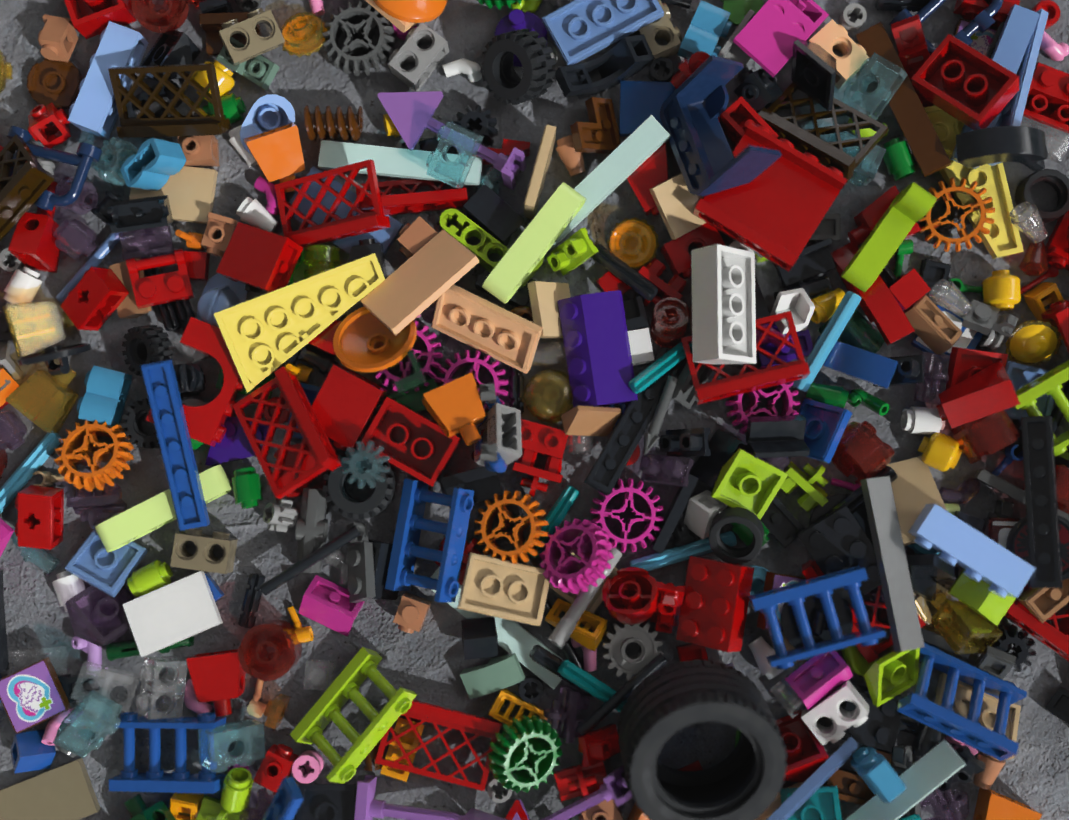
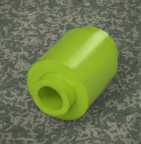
M155 560L134 571L132 576L127 579V583L132 594L135 597H140L169 585L173 573L166 562L162 563L160 560Z
M241 767L233 768L225 776L220 804L225 810L236 813L245 810L249 806L253 786V778L249 770Z

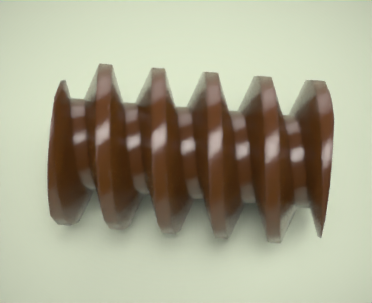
M306 105L304 108V124L309 139L314 141L319 135L321 140H327L330 135L332 141H336L340 135L343 141H348L351 134L354 141H359L363 130L362 107L359 106L357 114H354L352 106H348L346 114H343L341 106H337L335 114H332L330 106H326L325 113H321L319 105H316L314 113H311L308 105Z

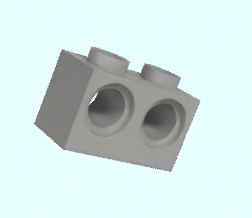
M420 23L417 28L414 27L408 32L405 39L406 42L400 49L397 48L393 51L388 64L391 74L415 92L419 91L449 52L448 42L424 23ZM423 42L432 44L428 49L419 48ZM406 63L415 64V67L411 70L402 69Z

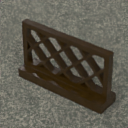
M214 63L112 67L108 69L121 125L116 127L119 138L220 135L231 129L229 118H224ZM198 71L207 72L209 83L206 88H203L193 79ZM172 72H177L185 79L180 89L168 80ZM147 73H151L160 81L154 90L142 81ZM119 74H126L134 81L129 91L121 85ZM189 84L201 94L195 103L184 94ZM164 85L175 94L170 104L158 94ZM138 86L150 95L145 105L133 95ZM204 98L213 104L215 115H208L199 107ZM179 99L191 108L186 116L181 115L174 108ZM154 100L166 109L162 116H157L149 109ZM129 101L141 110L137 117L128 116L126 105Z
M792 82L768 109L763 108L758 114L779 135L777 139L784 138L790 141L795 146L794 148L801 153L807 152L817 157L818 163L827 168L834 167L843 173V177L848 179V182L854 174V169L888 132V127L834 97L831 110L815 112L814 105L819 103L808 94V98L792 99V95L797 89L804 92ZM809 105L811 113L795 115V107ZM790 108L791 116L780 117L775 114L778 110ZM848 116L852 118L853 123L838 125L836 117ZM832 118L833 126L818 128L817 120ZM812 121L814 129L804 130L798 127L797 123ZM870 128L876 131V134L861 138L859 129ZM855 130L856 139L841 141L839 132ZM835 133V142L827 143L820 139V135ZM858 146L859 153L855 157L843 152V148Z
M15 135L0 152V241L55 180L50 172L42 168L23 138ZM18 149L16 159H12L13 154ZM10 167H14L13 175L8 177Z

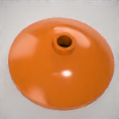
M373 0L388 15L411 23H424L436 19L442 14L447 4V0Z
M363 306L349 314L340 323L334 334L333 348L339 361L351 370L358 372L384 370L401 361L410 352L417 336L416 324L413 320L395 335Z

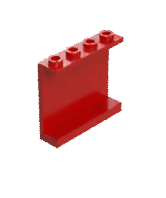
M749 122L743 137L732 152L734 158L748 145L780 151L782 156L750 183L704 196L695 206L693 215L789 272L848 179L844 178L843 173L834 167L827 168L818 163L819 160L814 155L807 152L803 154L796 150L790 141L784 138L777 139L772 136L770 131L763 125H753Z

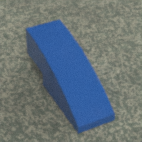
M837 341L823 366L888 389L898 361Z

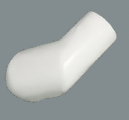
M462 58L442 65L446 78L460 73L467 74L470 82H477L482 78L480 65L468 59Z

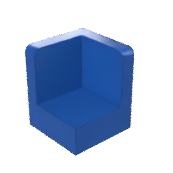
M45 729L15 734L10 749L14 774L51 767L56 750L55 745L48 746L41 742Z

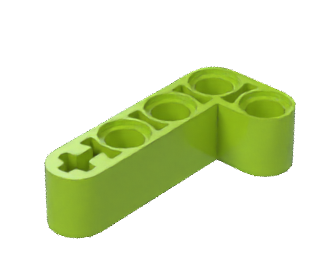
M915 182L905 187L892 201L849 262L841 277L863 293L866 292L915 223L929 212L937 198Z
M450 208L442 212L439 220L440 230L444 229L474 253L479 260L478 264L491 273L500 261L492 262L488 259V256L492 253H498L503 258L509 248L460 211ZM455 222L457 223V227H455L454 225H451L450 227H447V223H450V224H454ZM470 237H477L481 240L477 245H470L466 242ZM545 256L538 263V265L531 272V274L527 277V279L520 286V288L524 287L527 284V282L532 278V276L537 272V270L541 267V265L544 262Z

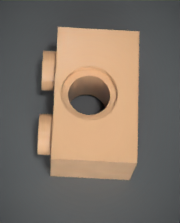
M833 19L808 41L818 44L836 58L835 86L838 89L861 70L870 59L865 49L860 44L855 43L848 36L847 30ZM832 49L839 50L843 56L835 55Z

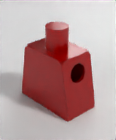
M895 185L854 217L858 227L848 232V238L853 246L856 247L866 240L892 201L900 193ZM917 222L905 239L921 231Z
M55 206L53 211H47L38 207L36 214L26 212L19 219L8 251L33 270L57 273L61 252L58 246H62L64 231L53 220L56 211Z
M247 647L194 654L186 658L198 702L213 701L216 717L232 714L231 699L241 696L245 691Z

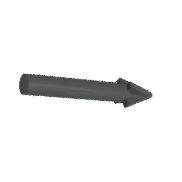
M669 375L667 377L648 432L644 433V455H647L660 439L658 434L678 378Z

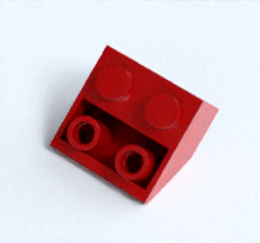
M1038 62L1035 66L1023 116L1069 134V74Z

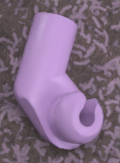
M82 632L75 635L71 640V645L74 649H81L87 654V670H101V643L89 633Z

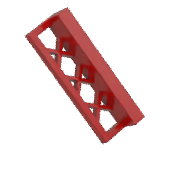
M418 179L378 182L384 215L463 208V205L468 201L467 188H465L464 184H459L458 189L442 190L450 183ZM420 186H428L433 190L416 192ZM356 188V196H357V197H358L359 193L361 192L358 188ZM396 188H401L406 192L404 194L389 195ZM365 197L359 208L366 213L374 211L372 199Z

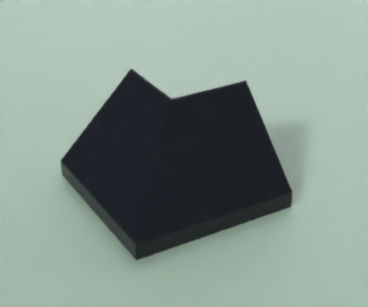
M165 28L140 66L193 64L200 50L184 32ZM172 72L168 80L182 77L177 72ZM147 73L145 76L146 78L159 81L151 73Z
M796 40L793 42L791 81L827 111L831 110L836 79V58L816 43Z

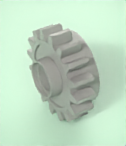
M647 621L642 626L640 624L629 625L624 623L619 626L614 623L615 630L613 632L606 631L605 633L609 641L602 642V646L608 649V651L602 654L603 658L611 659L607 667L609 669L616 667L615 674L617 677L621 676L624 672L628 681L632 678V674H637L660 652L663 655V652L657 649V647L663 645L661 639H654L658 632L655 629L648 631L650 624ZM631 642L639 644V651L635 655L625 653L626 646Z

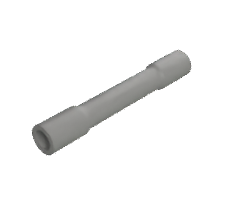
M616 548L610 550L614 558L607 562L611 565L612 569L604 570L605 577L610 575L622 556V553ZM599 577L596 580L598 587H593L590 584L588 592L580 591L565 616L560 619L549 636L548 640L561 649L574 631L578 620L605 579Z

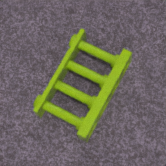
M1069 360L1016 390L1020 405L1012 408L1025 410L1029 417L1043 416L1036 406V399L1046 393L1051 395L1069 423V401L1061 390L1063 388L1062 383L1069 380ZM1069 430L1057 437L1053 432L1055 456L1067 450Z
M365 647L358 651L290 733L296 742L310 745L314 742L334 766L326 777L329 782L344 784L355 775L356 768L399 716L409 710L412 701L417 696L414 691L402 687L397 691L377 670V665L383 658L376 651ZM367 677L390 700L380 713L359 692L360 685ZM349 699L371 721L370 725L361 735L340 713L341 708ZM330 721H333L353 744L343 757L339 755L322 735L323 730Z

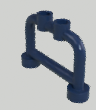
M930 0L915 15L919 14L922 23L946 0ZM992 0L986 9L980 12L954 37L967 45H971L973 40L970 37L977 30L983 34L996 22L992 17L1002 7L1003 0ZM905 8L889 25L891 26V24L913 15ZM926 39L929 54L931 55L936 50V47Z
M11 126L7 137L12 139L15 135L23 138L34 156L78 166L70 189L65 195H57L45 190L36 200L35 206L47 211H53L54 205L68 206L74 203L82 192L92 161L99 162L102 150L84 142H80L76 154L30 144L33 137L29 131ZM18 149L13 154L12 159H16ZM10 167L8 177L12 176L14 167Z

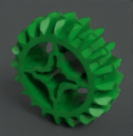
M523 715L520 721L513 718L511 726L503 724L504 731L501 734L495 733L497 741L490 743L493 751L487 754L491 761L488 765L493 772V777L505 789H511L517 794L520 790L528 793L531 786L538 790L540 782L547 783L548 775H554V766L561 765L558 757L563 754L560 748L562 742L558 737L556 729L546 720L540 719L537 716L533 715L529 718Z

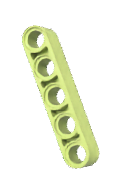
M563 182L492 270L482 287L506 304L578 214L586 202V198Z
M221 464L199 473L206 504L233 490ZM170 489L95 527L107 553L117 550L177 519Z

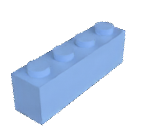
M111 21L108 22L106 29L101 32L98 49L91 56L88 73L80 82L77 99L69 109L68 121L78 129L106 140L109 139L119 114L108 69L140 65L149 43L140 32ZM119 74L121 85L129 91L133 80L126 74Z
M926 504L908 532L916 537L915 543L927 550H930L932 547L940 553L939 558L952 566L958 564L965 569L963 573L977 582L983 580L990 585L988 590L1001 598H1005V596L1018 598L1036 569L937 504Z

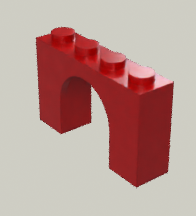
M191 317L180 343L185 347L215 358L222 367L224 383L219 395L210 403L197 407L183 405L190 438L215 447L216 443H221L225 436L227 428L223 426L227 417H232L235 412L232 405L237 403L235 398L238 391L243 392L245 387L220 328ZM150 408L146 421L154 423Z

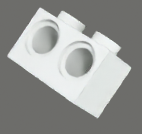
M848 680L812 709L804 708L801 719L822 745L829 741L833 744L845 735L844 731L852 725L855 728L859 727L868 719L869 705ZM844 701H851L857 708L853 711H846L840 704ZM828 717L834 724L830 727H824L819 723L818 719Z

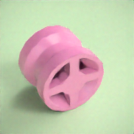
M315 750L302 752L292 766L294 778L298 782L305 784L313 782L323 770V757Z

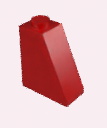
M666 142L626 179L646 216L651 213L653 216L660 214L649 189L669 179Z
M998 361L938 394L941 404L936 405L942 421L948 419L951 428H955L1020 405V402L1002 362Z

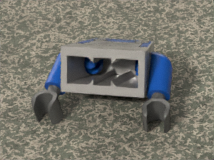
M493 383L479 384L481 401H486L489 412L486 414L484 421L477 426L482 439L475 443V450L471 456L476 464L485 466L487 470L503 473L506 471L508 464L522 456L521 410L501 404L499 397L495 394V385Z

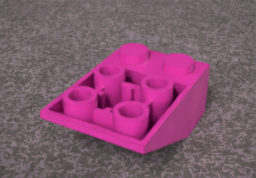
M768 0L733 39V42L774 77L793 57V42L796 40L807 41L829 14L813 0Z

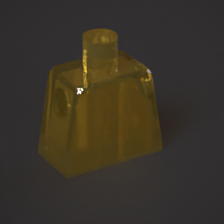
M55 301L11 303L2 306L18 357L27 356L65 340L66 335L63 328L75 326L64 311L58 312Z
M71 368L69 373L61 375H50L48 371L38 370L13 391L5 401L45 432L58 433L79 396L77 392L68 386L77 373Z
M944 593L936 595V600L931 601V604L937 610L931 618V623L956 654L982 653L988 645L992 647L1003 634L995 625L960 601L950 600Z

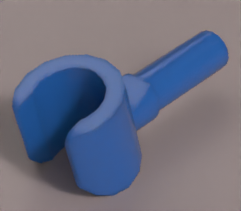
M1012 444L1006 447L1005 458L991 472L992 474L998 476L1013 461L1023 460V450L1016 457L1014 456V449L1019 444Z

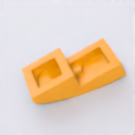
M399 717L394 730L399 735L411 726L407 719ZM423 724L416 727L420 736H422L425 727ZM413 730L399 738L407 753L419 745V740ZM396 740L389 744L385 759L395 761L403 756ZM416 752L409 755L412 763L414 761ZM406 758L400 761V763L408 764ZM384 765L380 772L382 775L403 782H407L410 773Z

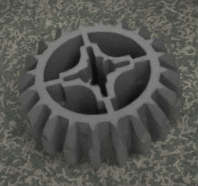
M361 1L354 8L352 3L348 2V9L346 10L338 6L339 14L330 13L329 17L332 22H324L326 32L322 33V38L326 41L323 43V48L328 52L327 57L329 61H334V66L337 69L343 67V71L347 75L353 69L357 77L360 75L361 70H364L365 74L369 76V69L372 67L379 72L380 67L378 63L381 62L387 65L388 60L385 55L391 56L393 53L391 46L395 45V38L392 37L395 32L393 27L389 26L391 22L377 10L374 11L370 4L364 8ZM377 28L380 32V37L375 47L371 38L374 35L373 31ZM344 32L347 39L344 42V47L340 50L338 48V41L341 33ZM361 53L366 54V55H363V56H357L358 54H361Z

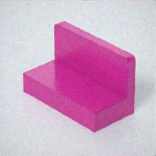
M316 575L303 595L299 614L348 636L354 620L365 601L359 603L349 602V591Z
M834 650L812 657L786 677L785 680L801 699L804 706L810 710L852 678L853 674L847 663Z

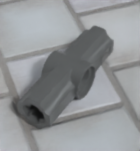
M303 488L301 517L298 518L296 525V541H298L297 562L326 543L328 519H326L327 500L325 497L328 496L327 492H323V489ZM322 560L303 571V573H320Z

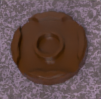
M43 58L44 61L32 66L27 76V89L38 105L44 104L46 106L52 102L57 109L62 108L66 110L75 103L79 94V85L83 79L81 72L70 61L63 62Z

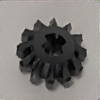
M479 104L475 107V111H471V108L467 105L465 107L466 114L462 112L456 114L459 121L452 122L453 129L483 146L484 143L488 145L494 144L492 136L498 135V129L494 127L497 125V119L490 118L491 111L489 109L481 113V106ZM472 126L474 128H477L478 126H480V131L474 129L471 132L470 127Z
M191 363L173 365L181 398L198 395L205 390V374H203L200 365Z
M1011 624L1008 631L1004 625H999L1000 633L998 635L994 631L989 632L994 641H985L986 647L989 645L1008 653V644L1012 643L1014 645L1012 647L1013 652L1008 654L1016 657L1014 665L1016 671H1022L1020 664L1023 662L1027 666H1031L1032 663L1027 656H1036V651L1031 649L1035 645V641L1032 638H1027L1029 633L1025 629L1018 631V627L1015 624Z

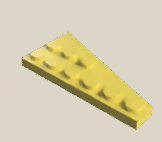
M935 105L924 107L950 159L956 146V135L961 133L964 124ZM950 160V166L939 170L948 187H950V178H955V186H960L961 179L967 178L965 185L967 188H970L973 181L978 182L974 189L976 193L982 188H986L987 191L980 196L982 200L992 197L993 201L985 204L986 209L995 208L994 213L986 214V218L994 219V223H984L983 227L990 230L989 234L978 233L992 259L1024 252L1003 162L994 166L985 164L977 169H973ZM953 192L961 206L975 202L964 193ZM979 209L967 215L974 228L979 220Z
M375 253L214 313L247 393L385 280Z

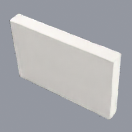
M204 571L194 573L122 604L141 657L150 655L223 623Z

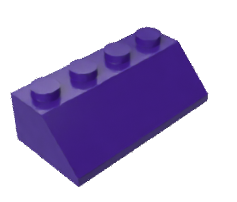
M617 290L591 293L558 300L573 408L578 405L602 407L638 400L637 394L628 385L629 381L634 378V370L622 292Z

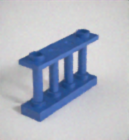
M404 478L385 589L410 591L411 585L435 590L434 601L455 602L459 591L458 582L470 513L474 505V490L454 488L453 495L428 491L429 485L423 481ZM426 502L450 506L448 523L424 519ZM421 529L445 534L443 551L418 546ZM416 557L441 562L438 579L414 574Z
M858 565L748 596L751 607L755 611L760 610V613H764L776 653L767 656V661L771 667L786 669L794 665L793 662L859 643H861V646L873 645L879 642L878 638L886 636L883 629L878 626L871 628L859 589L861 581L868 580L864 567ZM844 587V590H848L860 631L843 635L831 594H833L832 589ZM814 594L816 598H820L832 638L818 643L814 642L803 602H805L804 597ZM785 602L792 606L803 642V647L789 651L786 649L775 613L776 605Z
M924 643L925 647L920 648L919 661L921 666L915 693L912 692L899 700L896 711L1000 761L1017 755L1019 743L1008 739L1005 732L1010 705L1027 697V692L1016 687L1010 681L1001 680L939 650L935 645ZM932 668L947 674L941 706L929 701L926 697ZM958 680L973 687L967 718L956 714L953 710ZM984 692L999 699L993 731L981 726L979 722Z
M138 712L121 713L120 718L108 722V728H123V770L120 771L119 775L109 779V791L214 794L223 789L224 778L227 774H216V770H213V729L225 724L226 717H215V713L211 712L198 714V717L138 716ZM135 728H149V770L146 773L138 772V769L135 768ZM161 729H175V771L172 773H164V769H161ZM187 729H201V771L198 774H191L190 770L187 769Z

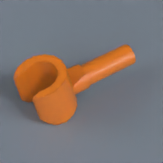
M176 230L175 235L186 241L187 248L204 249L201 245L204 234L186 233Z

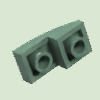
M230 37V43L235 48H242L245 46L236 39ZM224 46L216 60L265 90H268L280 68L261 55L234 66Z
M516 653L491 658L488 664L466 668L460 673L470 699L505 689L525 679Z

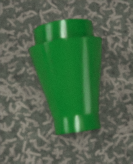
M814 382L806 393L807 398L840 408L845 407L849 391L843 389V386Z

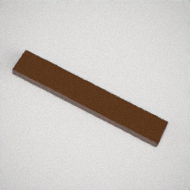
M882 22L857 34L856 39L870 58L868 63L924 178L950 166L951 161Z

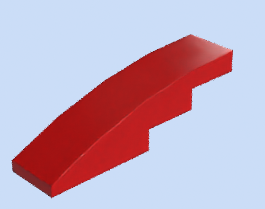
M851 242L831 252L840 277L859 250ZM880 275L864 293L841 277L847 290L861 297L859 304L870 323H875L887 346L915 331Z

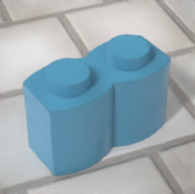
M701 0L680 45L678 56L686 57L689 60L692 54L698 51H704L710 56H718L722 46L717 44L721 37L726 39L732 26V22L728 21L731 12Z
M150 138L140 146L137 154L125 160L120 171L127 187L157 191L167 183L170 176L177 174L186 163V157L179 143Z
M94 365L92 370H89L85 376L84 383L87 387L84 397H81L77 403L78 418L90 422L97 420L98 424H103L106 421L107 426L110 427L119 425L125 401L131 387L132 375Z
M862 747L854 752L852 755L853 759L850 762L852 767L882 802L890 803L906 790V785L884 756L878 754L874 748Z

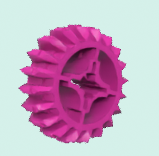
M415 320L417 337L425 342L428 352L412 348L409 353L415 356H412L409 362H406V365L403 359L398 362L402 378L392 375L388 369L380 370L375 374L378 380L386 376L382 383L385 387L389 386L393 381L392 390L395 392L399 390L401 384L403 385L404 393H409L410 384H412L416 392L419 391L418 382L420 381L426 387L429 386V382L425 377L429 375L435 379L437 375L431 371L432 368L439 369L442 367L441 364L434 362L435 359L443 358L442 353L434 352V350L440 349L442 345L440 342L431 343L436 339L437 335L433 332L426 336L429 331L427 325H424L419 331L420 323ZM427 360L425 367L417 375L410 377L412 366L416 362Z
M465 350V359H461L458 352L455 353L454 356L457 362L453 364L447 358L445 362L450 368L448 370L443 367L439 368V372L444 374L445 377L435 378V382L445 385L456 380L452 379L457 370L464 366L472 365L469 373L472 372L476 385L484 384L479 381V369L481 366L492 375L496 396H508V391L500 389V386L509 384L506 379L499 380V377L506 374L505 369L496 372L495 369L500 365V362L496 360L490 365L491 356L489 354H486L484 359L481 360L480 350H476L475 358H471L470 350ZM500 399L501 404L504 405L505 402ZM487 404L483 405L485 416L487 414L486 411L489 410Z
M794 382L774 386L776 389L769 393H765L761 389L749 392L747 395L750 398V405L745 411L742 408L743 394L732 396L733 400L725 401V406H733V410L726 413L727 417L735 415L737 418L732 421L731 425L734 427L741 423L742 426L739 429V433L744 434L747 432L748 417L756 414L777 416L778 412L775 409V402L779 397L782 398L783 402L780 416L799 415V412L792 410V407L800 406V401H793L792 399L793 396L799 394L798 390L791 392L789 390V387L793 386ZM771 397L767 400L768 404L765 405L767 409L764 407L753 411L758 406L757 403L760 402L758 398L761 400Z
M619 478L617 480L618 487H613L609 496L598 491L603 496V499L593 498L592 502L598 504L599 508H591L589 510L591 514H598V518L591 519L590 521L594 524H599L602 531L608 534V537L612 540L613 548H616L617 543H620V551L623 553L626 551L627 544H630L632 552L637 551V542H639L642 548H646L647 544L644 541L646 537L654 542L656 538L650 532L652 529L656 532L661 531L660 527L654 525L655 521H664V517L656 516V512L664 510V507L661 505L654 506L653 504L660 499L659 495L650 498L649 495L652 493L653 488L648 487L645 491H642L643 481H639L636 488L633 487V478H628L627 486H624L623 480ZM625 492L622 505L619 508H605L613 496ZM633 493L639 495L645 501L648 513L635 510ZM628 506L631 508L629 512L640 515V517L628 518L627 523L622 522L624 518H620L619 515H613V513L625 512ZM604 517L615 518L619 521L620 537L610 532ZM635 522H647L645 528L638 535L629 537L631 526Z
M575 518L572 523L564 521L563 528L555 526L556 533L554 535L548 534L550 540L543 547L545 551L539 554L543 560L539 565L542 569H546L543 573L545 579H550L549 582L554 588H558L564 593L570 591L577 595L580 590L588 592L590 584L593 587H598L596 580L599 577L606 579L603 573L604 570L612 569L611 565L607 562L614 558L610 552L613 546L608 540V534L602 531L598 524H594L586 519L581 521ZM573 552L581 557V560L574 557L571 553Z

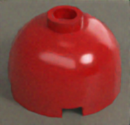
M628 567L618 570V575L614 576L611 580L609 577L602 588L604 604L611 616L619 622L629 625L641 624L647 621L657 610L659 604L657 582L643 568Z

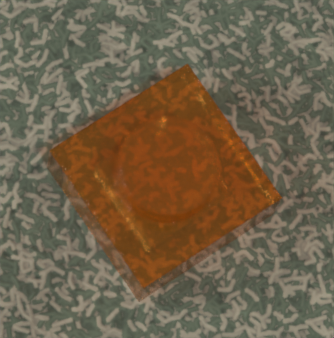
M280 693L274 700H269L264 711V716H267L264 726L276 729L281 724L291 697Z

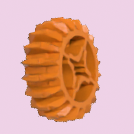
M953 177L949 180L950 187L946 188L945 183L939 181L938 185L941 189L939 192L933 187L928 189L929 193L935 196L937 200L942 197L946 207V212L943 216L931 221V208L925 217L918 221L919 223H926V226L921 227L920 233L926 230L930 232L924 239L926 242L930 241L933 237L937 239L933 245L934 248H938L940 243L944 242V252L949 251L950 244H955V252H960V243L964 242L966 248L971 249L970 239L973 238L977 243H981L982 239L977 234L979 232L986 235L989 234L990 230L983 227L984 223H994V219L986 218V214L994 213L995 208L986 209L985 204L990 203L993 199L992 197H987L982 200L980 196L987 190L982 188L976 193L974 191L978 184L976 181H973L970 188L965 187L967 178H962L960 186H955L956 181ZM950 193H964L975 202L965 206L958 205ZM949 202L957 210L961 209L963 211L969 208L968 211L959 217L961 228L958 223H953L954 219L952 222L949 220L941 222L951 213ZM979 209L978 223L973 231L968 234L964 222L965 217ZM950 224L955 227L960 238L945 237L938 233L935 228Z
M85 420V424L82 426L79 422H75L76 429L74 431L66 429V434L68 435L66 439L58 438L63 446L55 449L56 454L59 455V457L54 459L55 463L60 466L57 470L60 475L64 476V480L67 483L73 484L77 489L84 487L87 491L92 492L95 487L103 491L105 483L109 486H114L113 479L116 477L124 479L121 471L130 470V466L126 462L134 460V456L129 453L134 449L133 444L129 442L131 437H125L124 428L118 424L110 427L107 426L106 421L103 424H98L97 420L94 422ZM105 436L112 438L113 443H101L98 440V437ZM76 465H88L92 472H79Z
M505 490L503 498L500 494L495 493L493 495L495 503L491 500H486L485 505L488 509L480 508L478 510L479 514L483 515V518L475 519L474 521L476 524L481 525V529H476L474 534L482 535L483 537L477 541L478 546L487 545L483 550L484 555L492 553L491 557L501 558V561L511 560L512 564L520 562L521 558L523 562H529L528 552L532 556H537L538 551L535 549V545L538 547H544L545 545L539 538L540 536H548V532L541 531V526H547L549 523L547 520H540V517L544 516L546 512L542 509L535 511L540 503L536 500L530 503L531 495L525 494L522 497L521 491L515 490L512 495L510 491ZM518 505L528 515L515 518L512 512L508 511L507 506ZM498 514L499 525L492 530L494 518ZM510 523L516 524V526L512 529L513 533H505V531H507V529L510 527ZM531 523V532L529 538L525 542V544H523V542L525 541L523 538V531L526 527L530 526ZM508 538L510 543L514 544L516 550L507 551L500 547L495 540Z

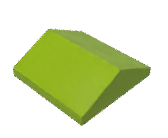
M739 448L722 467L711 497L732 508L748 509L761 520L789 474Z
M963 569L948 593L997 626L1016 597L1005 596V598L997 596L988 590L989 584L983 580H980V582L974 581L963 573L965 571Z
M920 648L903 652L893 651L874 662L864 674L873 705L879 707L917 684Z

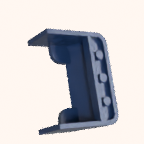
M711 55L663 102L660 109L661 122L664 129L671 135L669 142L686 186L691 194L698 196H707L750 183L782 156L780 151L748 145L734 158L718 116L725 111L729 102V95L725 85L744 66L740 62Z

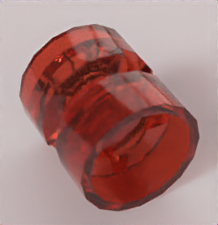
M664 298L655 305L650 326V336L658 345L674 347L681 342V338H684L690 314L689 308L682 300Z

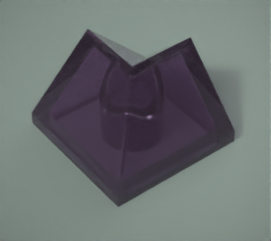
M92 585L65 603L75 636L100 647L116 642L131 629L122 604L135 598L124 585L114 598Z

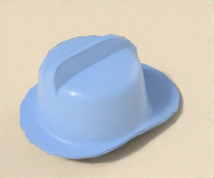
M267 94L260 97L253 104L240 129V141L248 153L250 151L244 142L245 138L295 122V111L291 103L280 95Z
M219 273L215 274L208 280L198 301V320L219 328L214 313L245 302L247 297L246 284L239 281L234 282Z

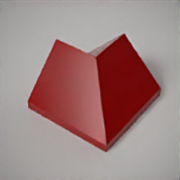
M803 710L775 720L787 752L786 775L783 778L784 781L804 783L828 759V754L823 745L801 719Z

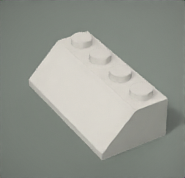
M719 244L691 250L693 362L712 365L756 364L755 252Z

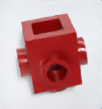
M51 102L46 106L44 104L38 105L30 111V115H28V131L44 147L52 148L55 145L64 143L71 137L69 117L62 108L57 109Z

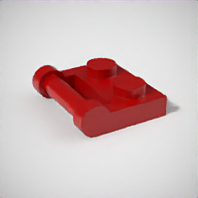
M183 249L174 250V253L140 260L135 258L126 259L138 309L194 298ZM172 264L178 265L179 271L140 278L139 271Z

